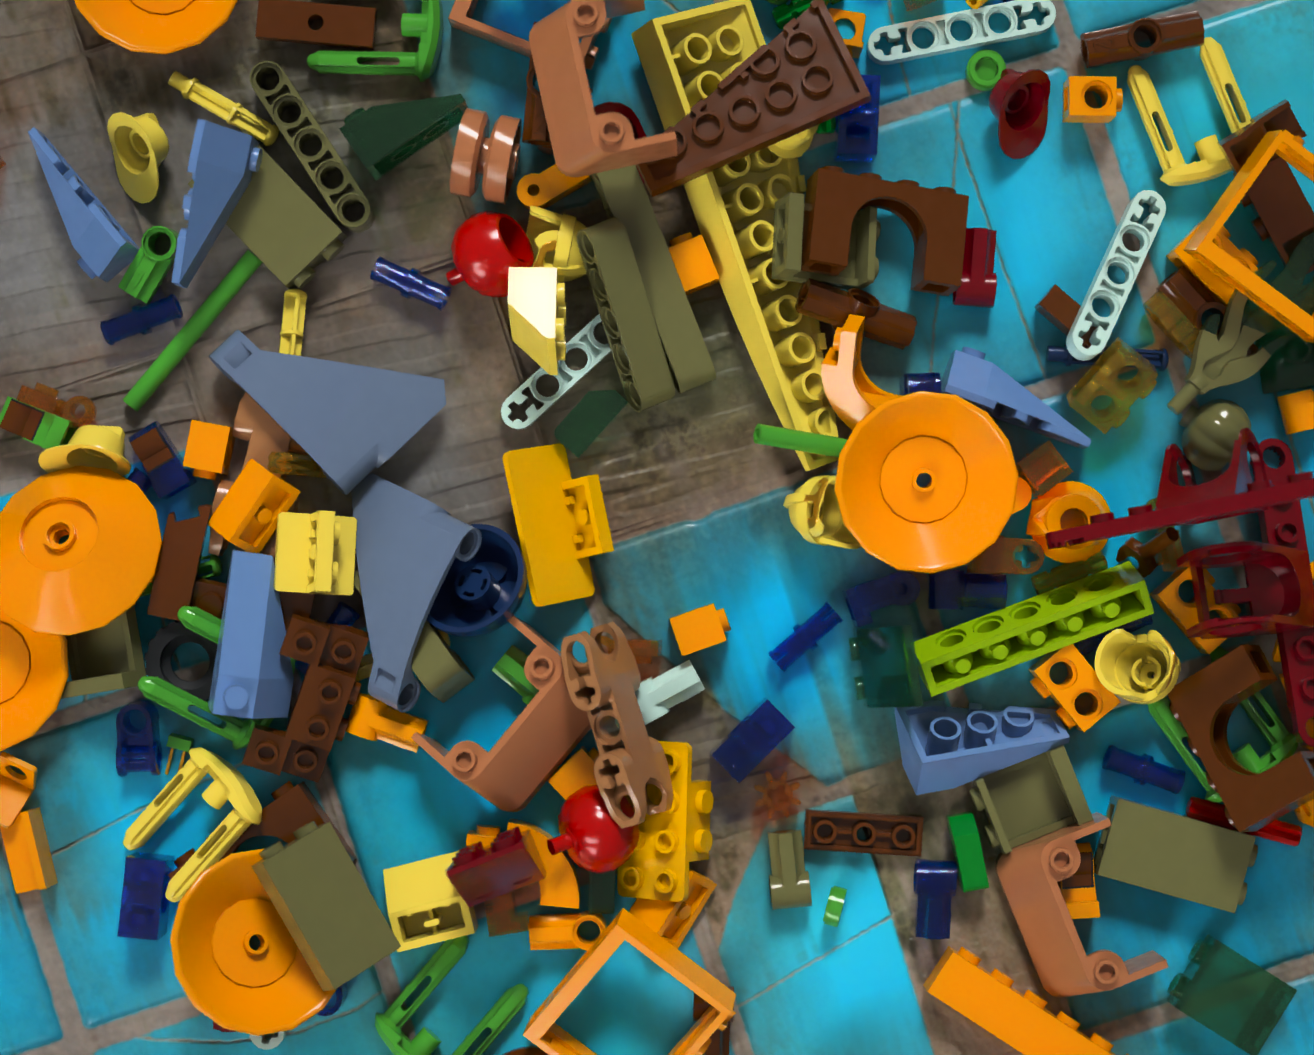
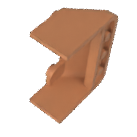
M571 0L538 21L530 30L529 44L557 168L566 176L581 177L677 156V137L675 131L635 140L632 126L629 120L622 114L609 112L595 115L579 39L598 34L604 28L608 18L645 11L644 0Z
M513 615L508 622L536 645L525 661L524 673L527 680L539 692L490 751H486L481 745L473 741H461L448 751L436 739L415 732L411 737L412 740L455 778L497 808L507 812H517L524 809L591 729L587 712L577 708L570 698L564 677L561 651L533 627Z
M1099 812L1092 814L1094 819L1082 825L1071 824L1014 847L1012 852L1008 854L1001 852L995 861L997 877L1042 987L1055 997H1069L1110 991L1169 967L1166 959L1154 950L1124 962L1119 955L1110 950H1098L1088 955L1085 953L1057 882L1074 875L1080 866L1081 856L1075 840L1112 826L1109 818Z

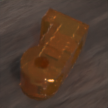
M514 891L484 902L489 937L529 931L528 911L517 913Z

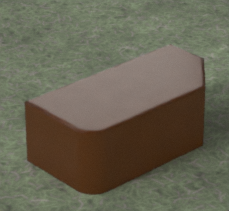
M1056 284L1035 305V309L1066 336L1081 307ZM1091 326L1081 336L1084 348L1087 349L1092 345L1089 339L1097 327Z

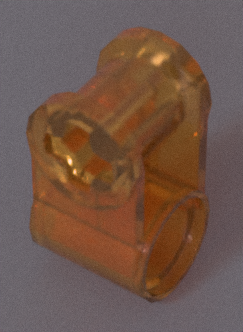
M1000 535L993 545L967 564V573L1002 575V573L1032 574L1043 565L1045 558L1044 550L1034 540L1007 538ZM1023 546H1027L1028 553L1034 554L1035 557L1034 561L1027 562L1026 568L1022 567V561L1015 560V553L1021 552Z

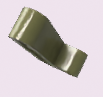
M357 569L354 571V586L361 594L359 572ZM426 620L413 653L412 670L425 688L434 697L445 703L473 682L475 677L460 656L448 646L437 628Z

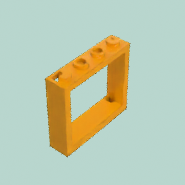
M1286 129L1284 131H1269L1262 138L1183 250L1304 341L1314 343V312L1312 315H1309L1212 242L1274 153L1314 182V154L1303 147L1304 140L1300 136L1292 135Z
M622 908L531 1015L523 1033L525 1038L548 1055H597L557 1025L555 1021L624 940L711 1005L667 1055H703L711 1043L712 1039L710 1036L717 1029L720 1031L725 1030L728 1021L735 1015L736 1012L733 1010L736 993L626 909Z

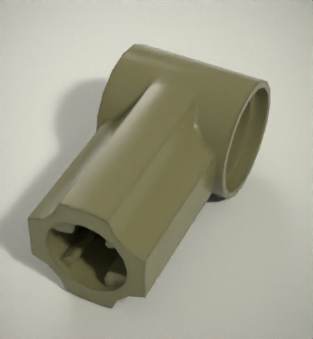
M801 829L768 832L771 864L769 887L772 910L812 906L809 873L805 871V855Z

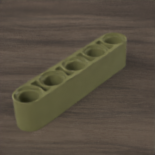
M273 61L257 63L250 72V84L333 213L349 231L361 233L368 230L375 219L373 206L293 83L277 63ZM266 75H279V83L274 89L263 90L261 88V82ZM290 106L299 107L301 109L299 119L293 123L283 122L282 115L284 110ZM315 138L322 141V148L318 154L314 156L304 155L303 147L308 140ZM330 172H342L343 182L338 188L328 189L325 187V178ZM355 203L364 205L365 213L359 221L350 222L346 219V211L350 205Z
M612 217L578 231V248L628 403L634 411L642 412L674 398V382L625 226L617 217Z

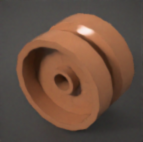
M466 108L460 122L453 153L450 193L471 198L477 191L481 176L483 175L482 193L485 200L505 205L518 168L522 120L521 118L501 115L494 123L491 137L489 138L490 120L486 111Z

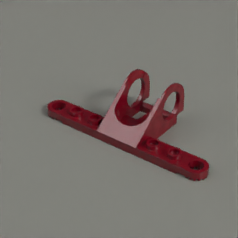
M1243 428L1240 430L1238 440H1234L1232 461L1229 468L1219 477L1197 485L1191 462L1178 445L1170 444L1165 450L1155 511H1153L1152 504L1128 508L1129 516L1115 519L1113 512L1093 515L1089 517L1091 524L1046 533L1048 549L1067 547V543H1069V546L1088 541H1098L1168 526L1196 525L1268 510V506L1314 497L1313 473L1308 471L1288 475V484L1272 486V481L1267 480L1258 442L1249 428ZM1247 449L1254 468L1255 482L1252 481L1248 467ZM1177 462L1181 468L1185 486H1179Z
M1269 438L1263 440L1258 444L1262 457L1263 452L1269 449L1270 451L1273 450L1274 453L1277 452L1278 454L1276 455L1280 456L1279 461L1281 460L1278 468H1271L1264 462L1267 480L1272 481V486L1288 484L1287 476L1295 474L1293 455L1290 448L1279 439ZM1251 460L1250 464H1251V466H1252L1253 476H1254V482H1255V473H1254V468H1253V464H1252V460ZM1300 500L1268 506V510L1258 512L1262 543L1238 541L1209 545L1185 553L1176 559L1177 568L1190 567L1198 615L1199 623L1186 630L1187 638L1201 637V640L1277 634L1287 703L1292 718V733L1296 737V742L1301 744L1300 746L1308 750H1314V739L1306 731L1308 719H1314V585ZM1226 553H1237V554L1226 555V556L1210 557V556H1215V555H1220V554H1226ZM1244 566L1247 587L1217 589L1213 591L1215 604L1249 603L1251 616L1210 619L1203 569Z

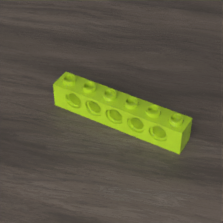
M1127 561L909 643L919 675L931 697L1154 614L1145 579L1132 563Z

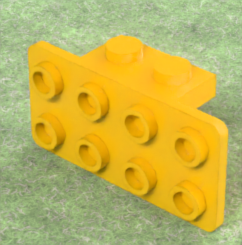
M561 443L505 452L503 454V464L520 546L527 567V579L533 604L536 607H542L592 596L595 592L588 557L614 551L598 474L572 479L566 449Z
M658 741L664 750L669 766L673 788L671 809L652 815L646 813L645 821L638 824L639 841L631 858L618 868L617 891L622 897L681 902L688 898L689 862L709 859V851L713 842L710 832V812L713 808L714 798L711 792V781L691 780V745L687 742ZM648 784L646 788L650 800L654 804L659 805L662 801L660 789L653 784ZM624 795L635 813V808L631 800V797L629 795Z

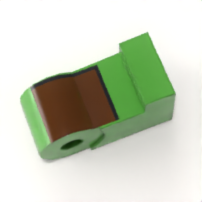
M10 396L7 397L0 413V428L23 437L22 439L44 449L67 445L79 425L75 421Z

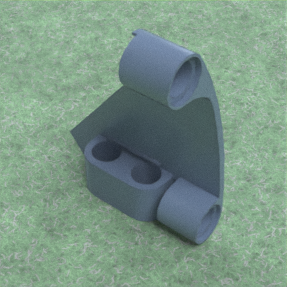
M239 330L231 334L208 356L228 379L235 382L248 393L322 468L325 476L344 495H347L375 467L379 468L446 405L444 379L263 351L255 346Z
M371 473L351 490L353 517L357 519L356 556L360 588L374 661L368 683V693L397 711L405 713L414 707L421 693V684L413 675L411 663L414 650L434 600L454 559L457 558L464 562L471 560L480 548L482 534L479 529L450 516L449 512L438 505Z

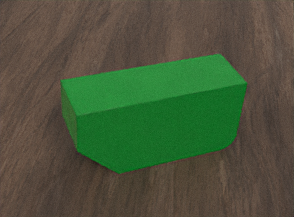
M968 811L947 815L946 820L960 889L965 893L989 888L979 832L973 812Z

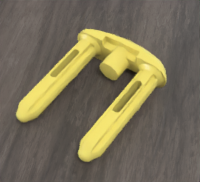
M1212 37L1204 38V44L1200 46L1199 56L1231 133H1234L1250 124V119L1252 118L1221 44ZM1140 65L1131 66L1127 71V85L1163 170V174L1159 178L1160 181L1169 186H1185L1215 179L1232 171L1217 143L1218 138L1216 134L1194 143L1200 161L1190 164L1185 163L1149 73ZM1226 89H1227L1228 92H1229V95H1230V97H1231V100H1232V102H1233V105H1234V107H1235V110H1236V112H1237V114H1238V117H1239V119H1240V122L1238 121V118H1237L1236 113H1235V111H1234V108H1233V106H1232V104H1231V101H1230V99H1229V96H1228V94H1227ZM1153 117H1155V119H1156V121H1157V124H1158L1159 129H1160V131H1161V133H1162V136H1163V138H1164V141H1165V143H1166V146H1167V148H1168V151H1167V150L1165 149V147H1164V144H1163V142H1162V139H1161V137H1160V134H1159V132H1158V129H1157V127H1156V124H1155V122H1154V120H1153Z
M202 747L191 748L188 751L190 759L126 830L123 840L124 847L130 851L144 846L207 773L214 779L201 794L203 799L217 810H220L229 800L234 809L169 881L165 897L172 903L180 901L198 875L217 863L251 824L259 825L262 821V806L245 777L231 763Z

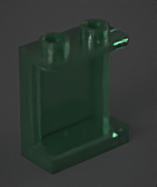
M1208 934L1204 941L1199 939L1192 947L1188 959L1191 961L1184 973H1178L1168 987L1170 995L1167 1001L1178 1010L1250 1055H1258L1297 990Z

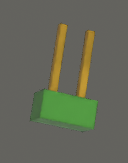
M175 733L169 735L166 747L171 749L165 770L166 775L169 773L174 749L183 751L179 771L183 767L186 752L193 747L194 738Z

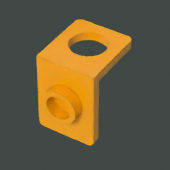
M829 8L828 11L834 23L842 19L853 23L855 27L854 37L852 39L843 38L852 58L859 59L864 44L862 38L866 15L859 12Z
M6 752L0 754V826L9 829L36 788L37 767ZM9 765L19 768L26 775L17 773Z

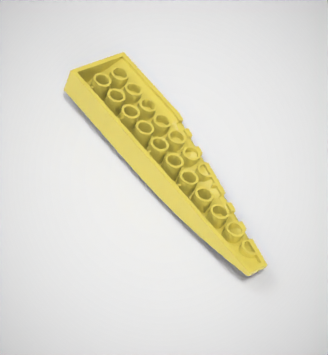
M727 0L654 18L631 33L664 130L670 126L674 127L691 112L690 108L701 99L705 100L718 88V84L763 44L766 45L751 0ZM766 147L688 181L683 185L699 230L719 275V283L736 325L783 427L838 437L835 411L830 407L821 376V363L824 359L823 350L827 349L825 333L820 332L819 320L796 312L795 305L803 283L771 279L775 202L789 192L800 194L806 192L805 176L800 175L798 158L802 157V155L793 159L780 158ZM795 450L806 472L839 460L838 457Z

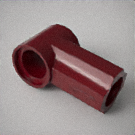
M966 228L961 287L953 292V305L993 308L997 287V275L993 273L997 231L986 228Z

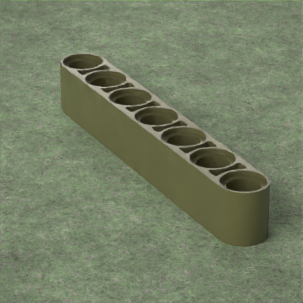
M636 165L591 174L608 219L617 217L623 223L628 233L677 392L681 394L716 380V372Z

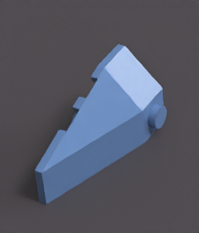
M203 119L197 120L187 172L192 173L194 185L183 198L182 209H184V219L188 220L187 228H181L178 234L171 281L182 288H188L251 182L253 171H259L262 161V149L258 148L259 142L253 136Z
M33 127L28 133L73 248L81 256L77 263L91 279L98 276L100 279L109 282L133 261L140 248L49 139Z
M963 347L962 352L955 350L951 353L937 393L957 395L986 411L993 418L1081 449L1090 446L1091 439L994 363L984 360L985 353L969 347Z
M232 550L208 703L212 714L249 719L288 717L294 676L290 657L279 654L286 636L280 594L274 590L275 565L272 555Z
M929 700L895 706L894 711L903 768L916 795L959 787L1069 743L1070 736L1060 717L1055 714V709L1008 706L1004 711L982 709V704L969 703L968 708L946 707L945 701Z

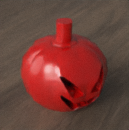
M489 210L473 214L455 231L451 250L456 267L447 272L446 277L452 286L465 281L473 290L478 291L481 295L506 297L508 296L509 267H532L534 262L532 245L522 227L507 214Z
M598 785L584 786L569 795L565 800L558 815L560 836L548 840L547 846L552 855L567 850L570 858L579 867L598 874L611 872L631 858L639 841V827L634 825L621 828L611 817L600 794ZM623 796L620 801L621 810L626 816L633 817L635 814L626 797Z

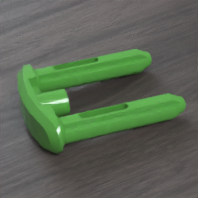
M421 0L422 13H402V36L421 37L418 52L319 50L308 56L307 65L310 69L319 73L417 76L420 82H424L433 75L441 51L443 37L441 0ZM363 61L399 62L398 65H367L361 63Z
M183 606L178 610L177 617L185 628L218 645L221 619L196 606ZM290 658V659H291V664H292V670H293V674H294V670H295V659ZM143 676L138 681V689L145 698L232 741V748L234 750L247 748L255 723L269 727L274 719L244 718V720L233 716L212 714L208 707V702L157 676ZM194 705L223 721L221 724H216L189 710L188 706Z
M1217 647L1210 653L1211 663L1226 655L1229 651L1222 647ZM1258 691L1251 695V697L1269 720V726H1267L1248 698L1243 700L1240 705L1269 743L1270 749L1259 758L1251 745L1246 743L1233 751L1232 754L1246 769L1255 773H1262L1292 756L1298 747V742L1295 740V735L1293 736V733L1287 730L1263 695ZM1164 697L1155 703L1147 704L1151 716L1207 791L1204 799L1213 803L1223 802L1219 793L1214 791L1206 779L1207 770L1203 772L1182 743V738L1185 737L1187 740L1189 735L1182 722H1179L1172 714L1169 699Z
M467 935L446 940L410 983L405 986L404 990L384 1013H375L376 1030L394 1055H431L442 1042L425 1026L412 1041L404 1035L401 1028L464 956L469 943ZM426 976H430L432 978L431 982L408 1008H404L403 1002ZM517 984L508 988L475 1028L465 1037L452 1055H463L482 1031L489 1027L492 1031L471 1054L483 1055L526 1004L529 993L528 988L523 984Z

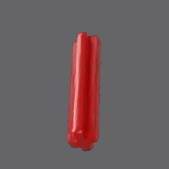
M1194 796L1190 797L1186 807V815L1188 817L1237 830V828L1229 823L1225 816V805ZM1276 819L1257 831L1244 833L1295 847L1300 843L1302 828L1298 825Z

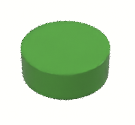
M988 49L980 50L969 59L965 70L966 78L970 85L978 90H992L1000 79L1001 72L1006 69V64L1002 56L997 52Z
M838 886L831 887L823 918L824 924L838 927L847 889Z

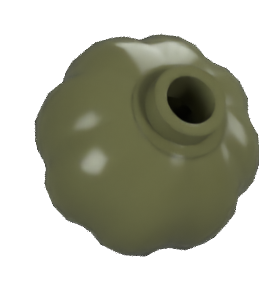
M1225 399L1211 400L1200 406L1199 409L1191 405L1178 423L1184 427L1181 445L1185 456L1193 465L1207 471H1218L1227 462L1231 464L1234 440H1238L1241 429L1249 428L1251 430V422L1244 409L1238 404Z

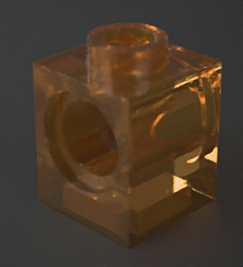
M1050 440L1042 442L1016 462L1019 478L1024 479L1030 485L1034 497L1044 495L1073 472Z

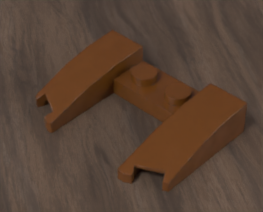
M200 505L198 507L200 516L176 521L175 512L169 513L147 611L148 615L180 621L177 613L181 607L196 606L222 619L227 583L198 578L212 505ZM279 592L287 633L293 614L310 619L315 594Z

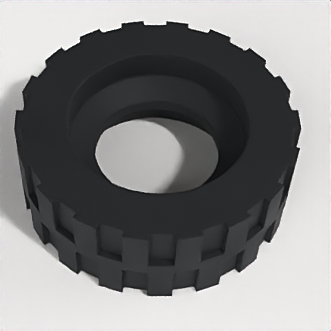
M173 621L166 627L159 629L156 632L155 638L150 640L148 652L145 653L144 660H146V675L157 676L207 702L210 696L217 644L185 628L181 621ZM184 643H197L208 653L209 668L206 674L199 680H182L172 669V655L176 648Z

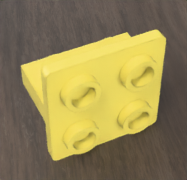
M319 510L311 514L280 512L277 515L274 590L276 592L351 596L354 591L357 519L355 517L335 516V511Z

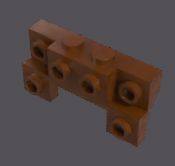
M1283 100L1250 119V124L1217 142L1234 172V177L1267 132L1284 131L1286 129L1294 136H1300L1301 138L1307 136L1291 110L1289 101ZM1274 153L1240 203L1244 208L1250 205L1256 216L1251 221V224L1261 241L1268 239L1272 243L1289 276L1296 281L1314 270V212L1287 162Z
M296 614L292 615L279 654L308 663V668L286 731L255 723L242 764L279 776L282 771L319 783L334 740L342 742L349 721V719L343 717L346 705H355L362 683L355 680L369 640L368 632L348 625L325 623Z

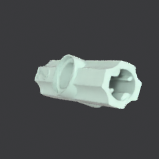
M690 659L655 678L651 676L642 680L635 695L644 724L646 725L667 714L670 711L669 708L705 690V687ZM615 719V723L617 727L620 729L619 723Z

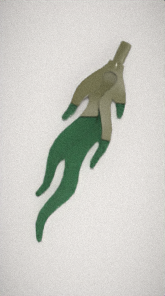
M1314 232L1301 239L1283 270L1269 283V285L1307 313L1314 307V277L1308 284L1303 286L1302 284L1306 273L1314 262ZM1274 260L1268 261L1253 273L1264 279L1273 271L1276 262ZM1235 289L1228 302L1218 336L1219 314L1210 315L1201 327L1195 341L1191 366L1184 379L1187 383L1170 400L1167 407L1174 414L1179 415L1198 394L1202 395L1214 388L1240 382L1257 373L1271 355L1286 344L1289 339L1287 336H1279L1266 341L1256 351L1247 356L1249 347L1265 334L1284 325Z

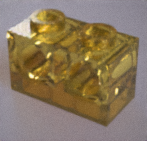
M1117 337L1068 392L1066 397L1070 407L1106 434L1111 427L1116 429L1124 423L1130 414L1129 407L1138 397L1144 399L1151 393L1157 384L1155 378L1158 376V373L1151 362L1120 337ZM1132 365L1138 368V373L1133 379L1121 380L1118 378V373L1123 367ZM1107 395L1112 398L1107 408L1098 410L1091 406L1092 401L1096 397Z

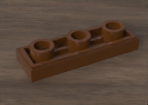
M259 0L255 37L258 40L374 50L377 10L370 7L291 0ZM315 20H322L323 26L320 29H311V25Z
M805 809L804 849L921 857L923 816ZM868 827L870 829V835L867 839L861 840L857 838L859 828Z

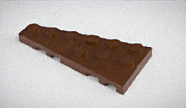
M813 0L810 3V7L797 19L793 18L788 22L779 35L767 45L763 44L718 84V88L705 100L701 99L690 108L691 112L674 127L670 126L662 133L675 131L677 137V156L637 164L651 197L871 102V94L824 1Z

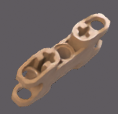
M245 392L239 402L233 426L234 438L249 441L242 470L248 461L253 459L271 473L286 481L293 453L307 457L310 456ZM224 479L220 481L211 508L210 518L234 482ZM296 498L288 512H298V498ZM210 527L208 553L223 556L229 541ZM277 528L261 554L272 555L274 565Z
M614 622L591 628L590 635L583 631L564 637L561 645V659L565 682L573 704L587 712L600 754L594 763V775L600 794L611 817L621 828H626L644 822L646 813L652 815L671 809L673 788L669 766L661 744L655 738L648 737L635 692L640 687V672L635 656L623 631ZM603 632L609 633L615 642L614 650L610 654H605L600 639ZM576 641L582 643L585 647L588 661L585 663L577 661L573 655L572 648ZM615 719L618 721L620 729L617 727ZM648 784H653L660 789L662 801L659 805L654 804L650 800L646 788ZM624 795L631 797L635 808L633 817L626 816L621 810L620 801Z

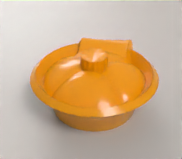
M1076 481L1060 482L1044 490L1038 498L1032 499L1026 534L1032 536L1036 546L1047 557L1061 563H1081L1097 555L1106 545L1108 539L1088 541L1069 546V543H1067V547L1048 549L1045 534L1091 524L1090 516L1109 513L1110 509L1103 496L1093 487Z

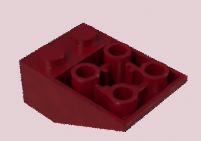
M514 827L497 834L496 838L493 839L494 842L488 846L483 847L482 842L478 841L459 849V852L455 854L456 856L452 858L453 862L445 873L469 907L545 879L547 873L530 829L520 832L519 827Z

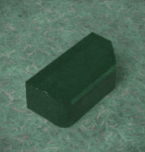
M615 390L589 391L556 427L554 435L560 443L579 459L628 405V401Z
M616 869L600 874L589 871V914H615Z

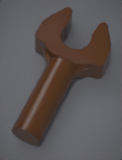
M1168 527L1145 544L1134 537H1130L1119 548L1116 561L1121 562L1129 556L1134 557L1139 563L1136 566L1137 571L1145 578L1158 566L1154 556L1179 539V534L1173 527Z

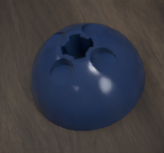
M470 524L479 529L482 534L480 548L469 561L464 562L457 558L454 559L426 620L445 633L462 637L488 634L506 624L522 604L527 588V567L523 554L509 534L491 525Z

